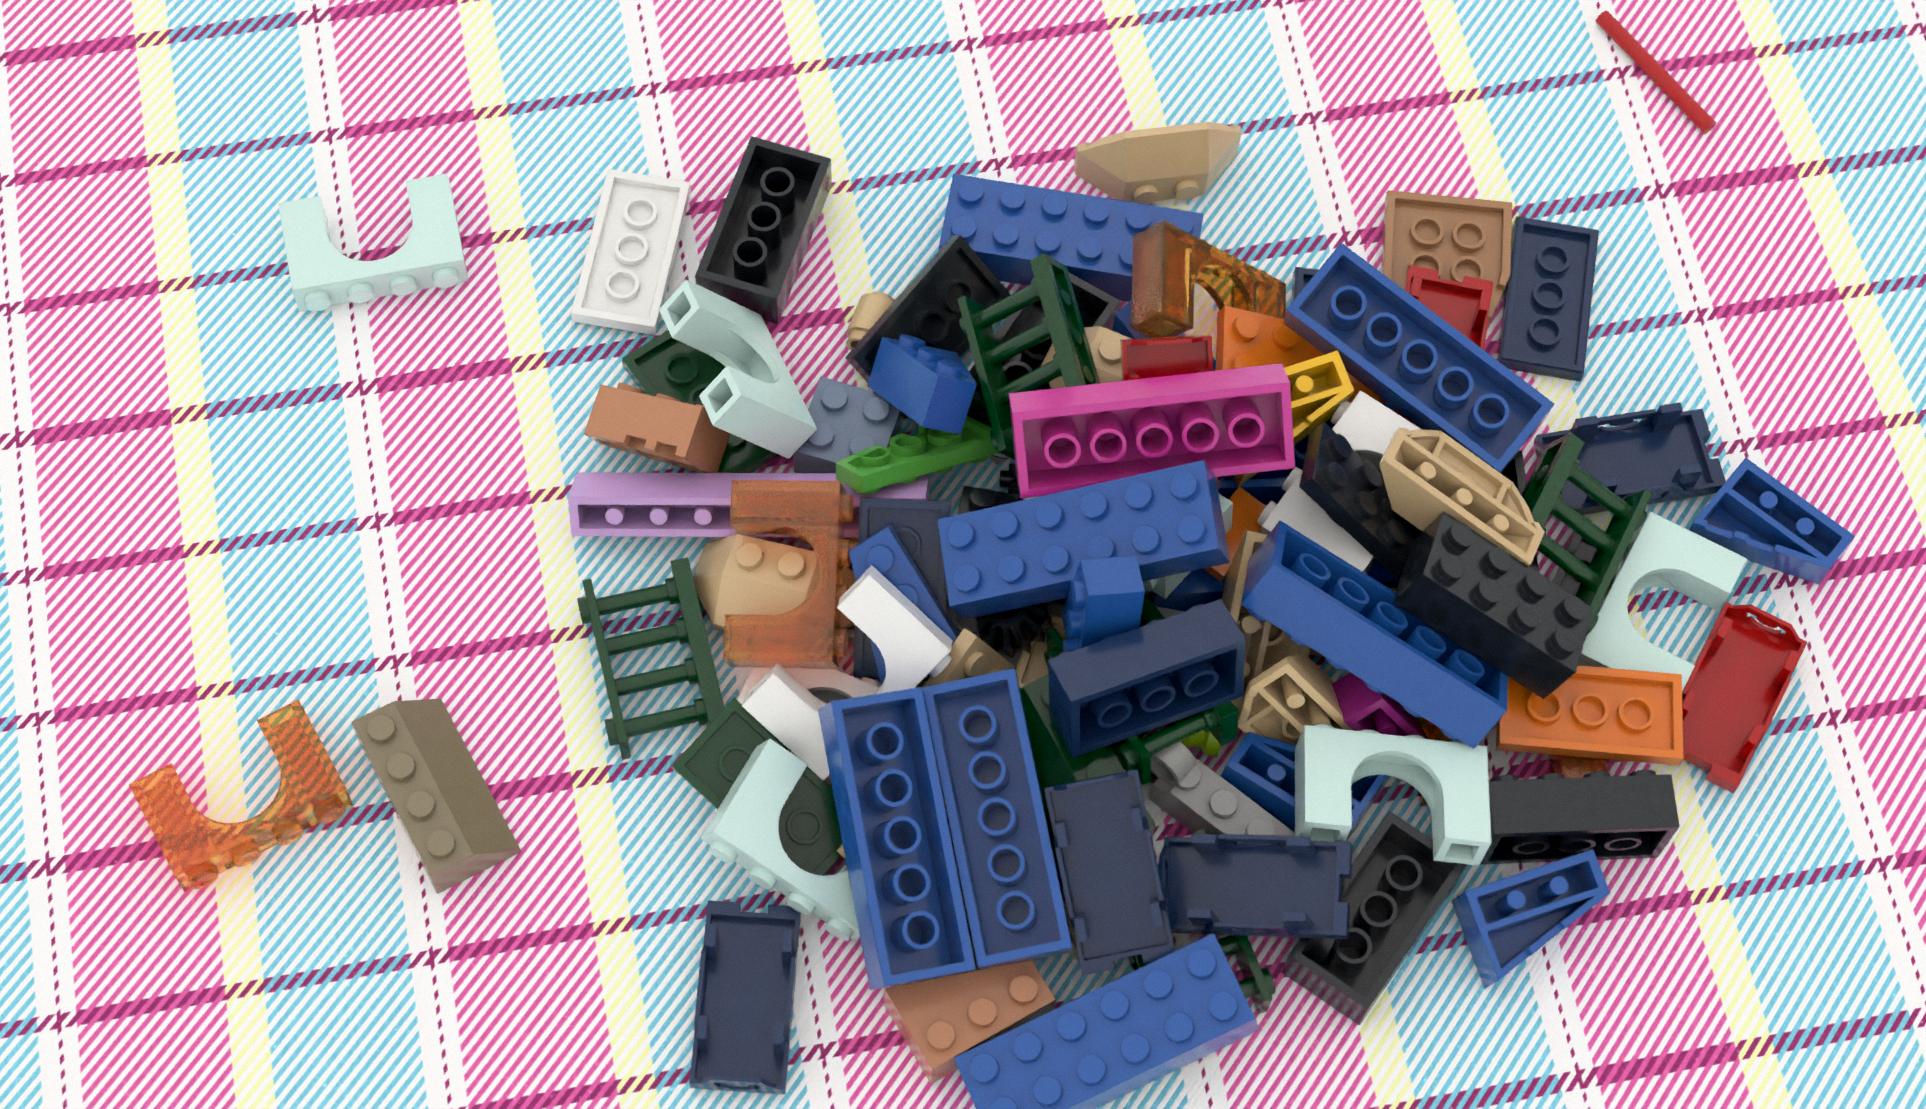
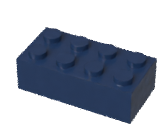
M1222 599L1205 605H1195L1185 612L1162 620L1150 621L1142 627L1120 635H1110L1100 642L1089 646L1065 651L1057 657L1048 660L1049 717L1071 758H1075L1243 697L1246 639Z

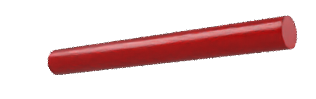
M1604 11L1598 16L1596 23L1704 134L1714 128L1716 121L1608 11Z

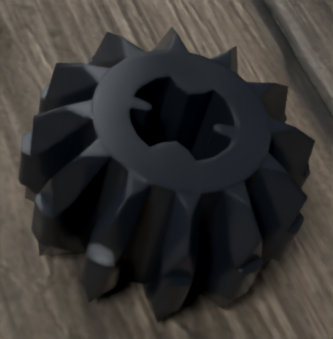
M1045 602L975 617L977 622L976 631L980 639L987 642L997 653L1004 649L1006 654L1013 658L1017 649L1023 648V650L1031 654V642H1045L1046 635L1043 630L1052 627V619L1048 612L1049 603Z

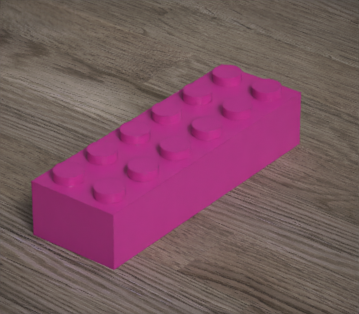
M1282 363L1009 393L1016 473L1021 499L1040 497L1201 460L1207 463L1216 477L1295 468L1290 381Z

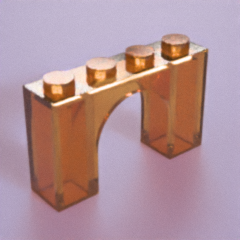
M1164 220L1133 236L1131 328L1151 338L1176 337L1192 329L1195 283L1210 294L1219 311L1226 305L1284 319L1286 313V283L1269 275L1267 272L1247 264L1236 256L1228 254L1207 243V241L1197 238Z
M732 480L730 525L736 533L784 534L804 540L813 547L816 553L818 576L808 598L789 612L777 615L725 614L723 660L730 667L772 668L776 663H779L783 668L839 669V657H846L848 637L847 630L840 629L841 611L837 606L840 597L849 589L848 584H842L843 567H850L851 564L849 555L851 541L850 539H844L845 522H852L853 497L852 495H846V490L841 481Z
M299 699L257 720L280 766L281 780L273 801L255 817L237 823H223L207 818L195 808L172 763L129 784L174 876L184 892L191 888L201 889L212 884L218 878V874L234 866L243 867L253 863L261 856V852L277 844H290L303 835L304 830L320 822L323 824L333 822L340 818L347 808L353 806L341 777Z

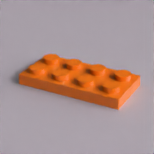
M1226 305L1217 314L1216 371L1280 363L1285 368L1324 354L1283 323L1284 319ZM1347 372L1354 389L1348 402L1351 403L1360 390L1380 402V397Z
M1578 665L1576 673L1545 699H1542L1508 677L1507 711L1496 723V750L1679 766L1683 760L1682 674Z

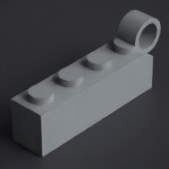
M1178 742L1151 755V771L1158 779L1153 784L1149 800L1192 833L1204 828L1206 834L1295 836V832L1200 760L1195 759L1183 743Z

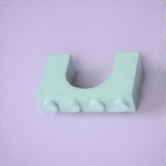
M448 173L406 181L412 214L411 233L405 244L398 251L388 257L374 261L351 259L334 248L331 243L328 219L321 196L278 203L291 287L299 312L305 310L322 311L333 305L350 302L357 304L366 303L373 298L388 295L405 296L412 294L416 290L433 287L449 288L457 283L469 281Z
M686 279L659 311L673 339L710 355L725 366L721 373L699 395L712 425L789 459L817 430V427L762 316Z
M1650 511L1643 526H1640L1633 533L1627 546L1630 551L1625 561L1621 559L1611 580L1612 586L1608 594L1603 597L1596 612L1598 621L1591 632L1585 637L1578 665L1682 674L1683 691L1695 665L1655 646L1637 632L1628 614V597L1644 588L1664 587L1678 591L1719 612L1729 597L1747 558Z
M1326 724L1304 725L1295 747V836L1310 837L1312 841L1345 842L1352 828L1351 785L1367 776L1388 775L1408 782L1427 801L1432 815L1433 861L1480 865L1491 845L1487 746L1477 745L1473 749L1462 741L1431 740L1419 735L1396 736L1380 734L1375 730L1354 731L1336 729Z
M768 739L756 746L700 839L710 845L709 851L716 858L728 864L736 862L748 870L747 876L755 884L768 890L775 888L787 896L786 902L794 910L804 915H811L812 913L826 922L825 929L835 937L844 941L859 939L860 934L847 864L845 863L834 875L821 876L811 874L795 865L782 847L778 829L780 813L808 764L772 739Z

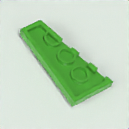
M967 416L961 434L918 425V434L916 435L900 433L890 438V446L887 448L873 445L836 462V480L853 488L859 494H874L879 492L881 487L895 483H912L919 476L932 472L946 473L951 471L953 466L967 462H984L988 459V456L999 452L993 446L990 438V432L993 429Z

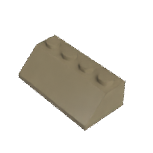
M441 698L393 701L351 722L359 743L437 894L521 852Z

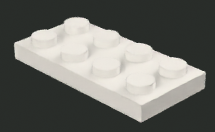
M612 169L607 170L571 310L572 322L651 335L657 334L661 317L659 309L665 301L691 194L690 182Z

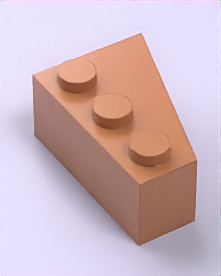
M618 383L617 388L600 385L584 431V435L601 445L699 473L718 472L731 434L712 425L703 405L684 403L676 398L657 393L656 396L643 394L641 389L625 383Z
M1032 960L884 988V1006L930 1084L958 1070L954 1057L1054 1010L1056 1002L1055 997Z

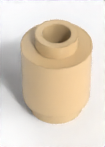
M876 291L860 297L846 331L848 337L846 343L850 350L856 346L894 302L891 296Z

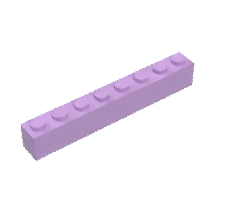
M577 472L568 495L572 536L728 537L734 534H741L750 537L819 538V535L828 536V538H858L860 497L930 500L929 474L917 477V480L912 483H895L881 487V490L874 494H859L853 488L836 480V473Z

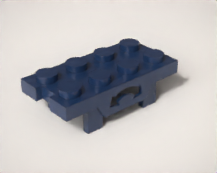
M1680 402L1660 405L1658 410L1650 409L1597 418V415L1577 418L1570 430L1536 435L1533 442L1539 460L1546 445L1572 432L1585 442L1577 457L1580 461L1579 467L1623 500L1644 489L1652 493L1648 504L1716 494L1726 482L1719 458L1710 459L1705 445L1711 434L1703 409L1682 412L1683 409ZM1609 424L1614 427H1604L1601 425ZM1567 480L1560 492L1563 494L1562 500L1580 514L1585 515L1608 511Z
M1138 769L1045 787L1044 791L1054 835L1055 850L1082 976L1115 969L1114 959L1141 954L1143 963H1149L1175 952Z
M1192 834V838L1164 837V846L1159 855L1158 870L1171 933L1349 939L1350 905L1348 902H1341L1342 879H1352L1353 845L1351 842L1312 841L1310 837L1284 835Z
M708 900L694 1018L690 1088L786 1095L801 913L792 907L768 905V913L741 912V903Z

